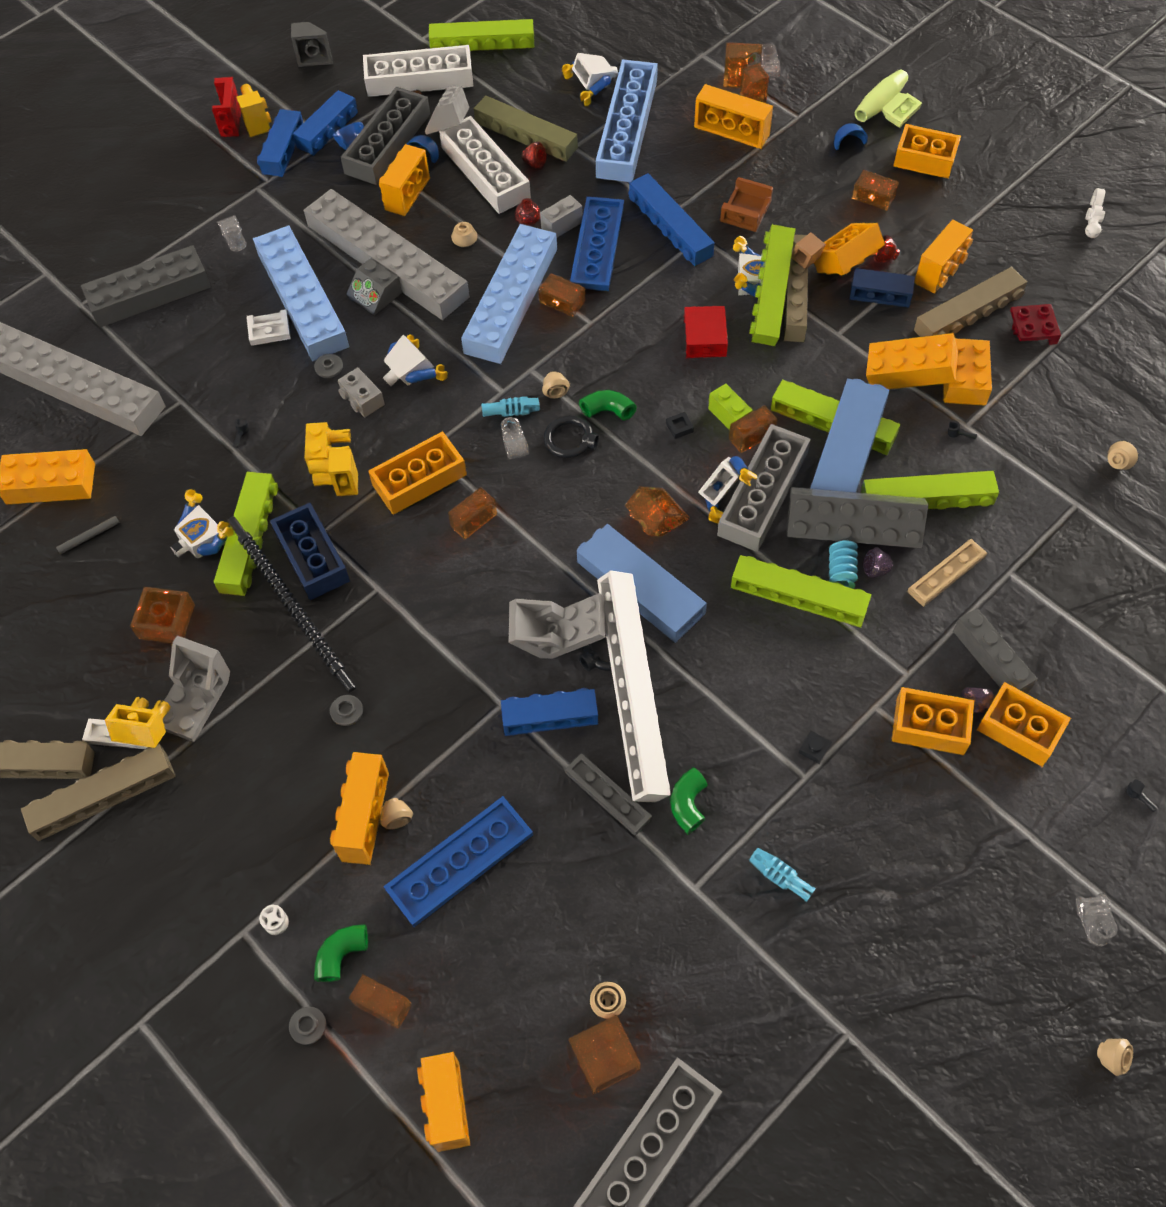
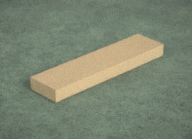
M970 539L909 587L907 592L924 607L984 559L987 552Z

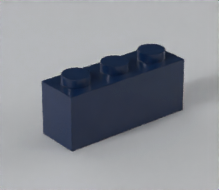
M855 268L850 300L909 308L913 295L915 276Z

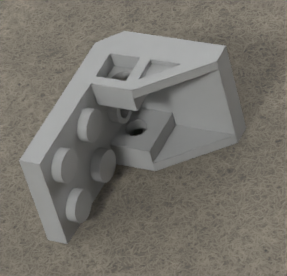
M599 593L565 608L552 601L514 599L509 602L508 643L539 658L553 659L605 638V596Z
M176 636L172 643L169 677L174 685L164 700L171 706V709L163 718L166 732L195 742L229 681L230 670L218 650Z

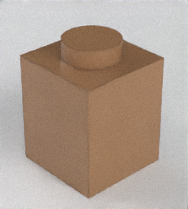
M810 232L796 243L791 258L806 269L820 258L826 244Z

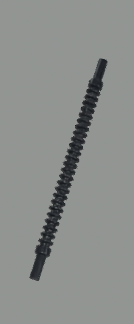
M230 517L228 523L237 534L239 543L243 546L244 550H247V554L254 560V564H257V568L261 569L260 572L264 574L267 582L271 583V588H274V592L278 593V598H281V602L285 603L284 606L288 608L291 616L295 617V622H299L298 626L302 627V632H306L305 636L309 637V642H313L312 646L316 647V652H320L319 656L323 657V662H327L326 666L330 667V672L339 678L349 693L355 690L356 686L344 671L345 666L342 662H338V657H334L335 652H331L332 648L327 647L328 642H324L325 638L320 637L321 633L317 632V627H313L314 623L310 622V617H307V613L303 612L304 609L300 607V603H296L297 599L292 598L293 593H289L290 589L286 588L285 583H282L283 579L279 578L280 575L276 573V569L273 568L272 564H269V560L266 559V555L262 554L263 552L259 549V545H255L256 541L252 540L253 537L249 532H245L236 517Z

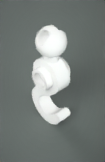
M1095 189L1090 202L1092 208H1089L1086 213L1085 219L1088 220V225L1086 226L1085 233L1090 238H1096L1101 233V226L1098 223H1102L1105 216V211H1102L1105 197L1104 189Z

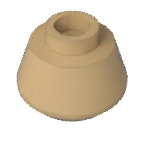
M460 222L454 227L451 238L457 246L469 247L476 242L477 232L470 223Z
M550 372L543 380L542 392L549 398H560L569 390V381L561 373Z
M1116 442L1108 450V462L1113 468L1127 470L1132 468L1138 460L1137 450L1129 442Z
M393 798L384 803L381 809L380 823L386 829H397L411 821L413 812L404 801Z
M600 983L593 989L590 995L591 1008L601 1018L611 1019L617 1017L625 1008V993L616 983Z
M1124 1038L1107 1039L1099 1045L1097 1056L1104 1067L1114 1075L1120 1076L1127 1073L1131 1066L1133 1047Z

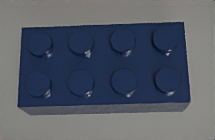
M311 503L270 520L273 530L309 600L350 582L347 570Z

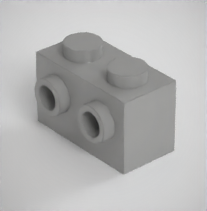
M569 195L540 212L541 229L556 233V237L582 223V205Z
M358 367L338 379L340 386L338 391L344 400L348 399L354 411L360 412L364 417L385 405L382 392Z

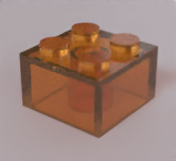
M144 587L130 627L138 639L173 643L176 636L185 637L195 604L188 592Z
M617 1015L569 1038L571 1050L593 1095L641 1070V1063Z

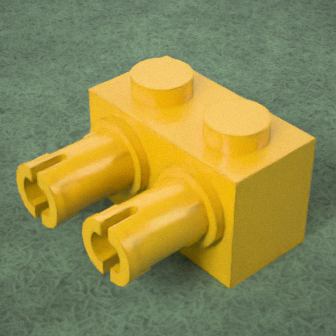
M249 84L242 85L240 88L242 95L237 96V100L250 137L269 132V123L272 121L269 113L265 112V109L268 108L265 98L260 97L258 90L253 92Z
M327 422L306 424L305 461L307 466L308 460L327 459L331 450L350 449L349 446L332 447V443L351 442L350 429L331 430Z
M351 449L331 450L327 459L308 460V470L312 474L314 486L333 485L337 496L358 495V471Z
M136 697L131 706L116 704L105 719L111 741L156 748L166 733L163 718L169 712L171 706L166 701L161 702V700H158L152 710L147 709L149 702L145 698L140 699V697Z

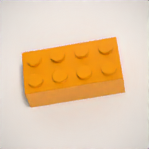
M705 84L696 97L694 127L761 149L770 135L773 106Z
M954 333L870 343L866 371L869 384H879L886 389H897L956 382L958 348Z
M443 431L368 471L372 486L393 515L467 475L464 459Z
M87 449L2 455L0 462V497L6 505L91 499L95 462Z
M353 752L351 760H348L346 764V775L348 777L346 783H343L341 787V798L343 799L341 806H338L336 810V821L338 822L336 830H332L330 844L335 849V853H337L341 862L371 865L389 772L382 755Z

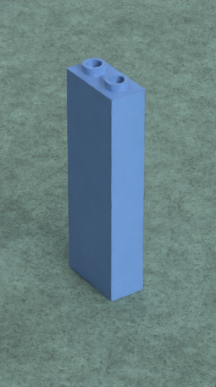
M847 378L810 489L857 493L888 399L889 389L879 384H867L860 379L852 380Z
M606 524L602 529L596 530L589 541L583 542L578 547L577 563L597 579L609 571L632 574L639 614L673 642L676 643L706 614L707 603L609 524Z

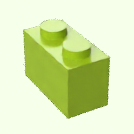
M727 384L710 393L708 409L734 435L751 425L753 410Z

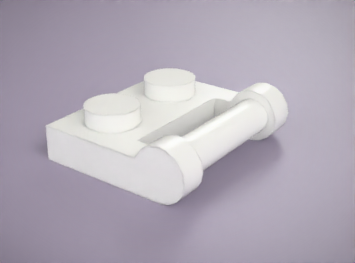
M287 309L280 310L279 313L256 317L253 315L247 316L251 346L291 339Z

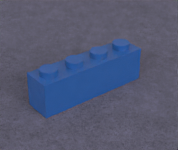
M339 90L335 92L293 133L296 147L314 156L333 138L332 135L337 130L344 127L358 113L355 98Z
M280 109L277 116H275L274 124L269 129L267 140L263 143L261 154L257 157V164L260 166L262 174L283 177L296 147L293 133L303 124L300 111Z
M581 688L574 692L557 691L550 695L533 694L525 698L509 697L506 700H501L505 736L598 724L594 689Z

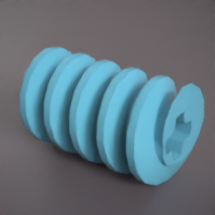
M842 540L830 546L829 582H837L846 587L855 588L854 582L858 579L856 574L858 571L856 566L858 563L856 559L858 556L856 551L858 545L855 542Z

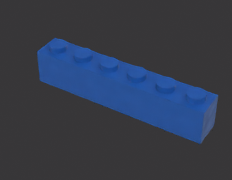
M649 173L629 182L628 194L631 201L635 202L640 207L642 213H645L651 222L657 225L662 234L671 240L674 247L683 253L686 260H689L696 266L714 256L715 242Z

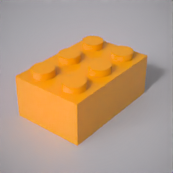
M905 124L893 167L949 179L961 136Z
M405 144L401 151L397 153L395 160L389 165L384 176L380 178L379 187L381 188L382 201L386 211L406 216L429 181L430 175L424 149Z
M952 219L921 255L914 283L934 294L940 287L943 288L948 281V277L956 273L958 265L966 261L968 257L967 250L973 242V239H971L973 229Z
M851 223L824 242L826 245L820 258L814 262L817 273H826L827 275L838 273L839 275L849 273L853 266L863 263L864 259L868 256L876 254L878 249L885 245L878 223Z
M955 338L958 348L956 382L944 383V403L986 405L992 391L990 341Z
M1004 682L978 726L977 731L1043 767L1071 718Z
M902 687L896 700L891 742L964 755L971 742L974 700Z
M454 1052L421 1058L422 1067H417L419 1084H422L423 1089H425V1095H421V1106L429 1122L424 1124L426 1141L438 1152L470 1146L458 1059Z

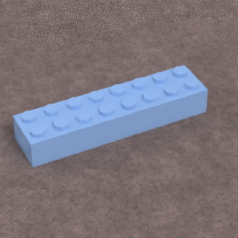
M622 60L596 157V178L624 182L633 181L657 83L658 63Z
M523 224L519 225L461 337L464 354L499 364L502 363L557 251L556 233Z
M288 225L253 238L257 253L285 309H287L288 315L311 360L315 361L322 355L333 354L348 348L349 344L345 330L290 226Z

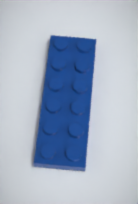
M598 197L586 198L570 278L571 288L609 291L624 200Z
M502 796L383 887L411 925L415 927L532 837L533 831Z

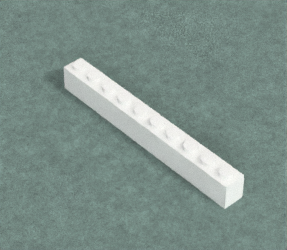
M609 571L599 578L597 582L599 594L605 596V632L632 799L638 802H657L671 794L633 575Z

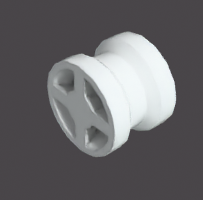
M269 905L260 913V924L269 934L279 935L287 929L289 918L278 905Z

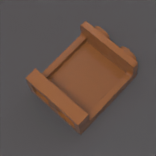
M738 177L735 189L728 203L724 202L721 207L720 222L756 232L772 201L773 187Z

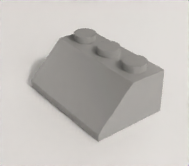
M451 86L446 89L426 127V135L462 123L469 109L462 86L458 88Z

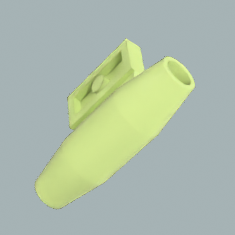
M898 70L875 86L855 110L857 120L865 122L882 111L888 121L900 128L920 109L922 102L910 94L900 93L908 81L907 73L904 70Z

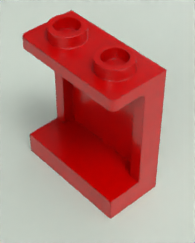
M233 77L214 78V85L221 105L212 106V112L220 136H239L241 110L237 100L238 93Z
M725 306L685 307L686 358L726 357L728 340Z

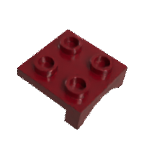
M1051 304L1011 307L1013 335H1018L1019 341L1048 339L1049 345L1058 344L1061 332Z

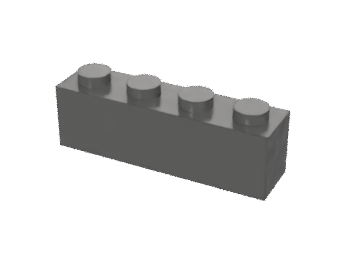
M976 608L958 619L953 632L1000 689L1003 683L1006 682L1018 690L1028 693L1037 681L1036 676L980 610Z

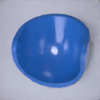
M355 122L337 130L332 136L340 147L347 150L365 126L362 122Z
M845 124L835 134L834 147L838 150L841 140L846 135H854L860 138L863 144H866L868 140L867 133L858 124Z
M419 135L407 143L410 146L427 149L433 163H436L438 160V146L432 138Z

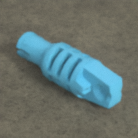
M514 397L512 399H502L500 402L482 403L483 417L492 415L512 417L514 415H528L530 412L540 410L538 398Z
M759 848L754 851L749 859L765 877L783 890L789 888L806 902L816 889L797 876L796 870L776 856Z

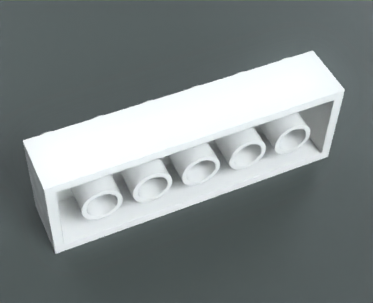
M469 45L363 55L364 81L368 97L390 95L395 87L409 91L420 90L421 92L442 90L451 86H456V88L461 86L462 88L473 87Z
M471 116L463 119L460 125L439 131L442 149L498 214L531 198L529 180Z

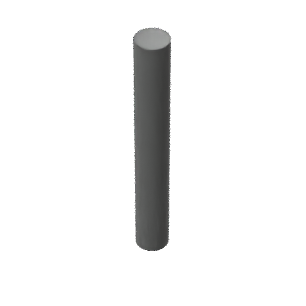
M114 516L56 548L61 555L120 522Z

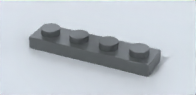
M582 753L565 769V773L634 836L652 820V815L636 801H633L625 791Z

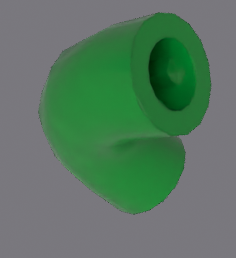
M612 390L596 391L579 400V406L588 418L602 411H611L621 420L626 421L637 410L636 404L620 392Z
M694 767L684 773L676 782L670 797L672 814L687 835L695 831L705 821V817L696 808L694 800L697 794L708 785L704 776Z
M365 924L338 929L325 939L317 952L315 981L334 982L340 980V965L344 956L350 952L368 949V931Z

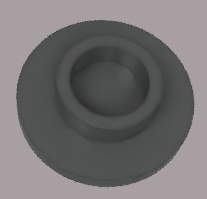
M325 354L316 360L314 368L320 377L332 378L342 371L343 362L335 354Z
M352 695L338 697L330 707L332 720L341 726L355 724L363 714L361 701Z
M315 1007L299 1009L293 1014L289 1022L291 1037L302 1045H310L317 1042L326 1030L325 1016Z

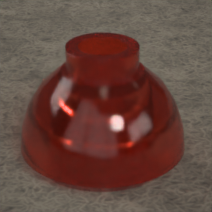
M533 142L528 145L526 150L522 152L523 161L533 168H542L546 162V150L541 142Z
M525 198L516 207L515 219L521 224H534L540 219V208L531 199Z
M885 235L883 236L885 245L873 255L874 260L877 262H888L891 259L896 260L900 253V249L897 248L894 239Z

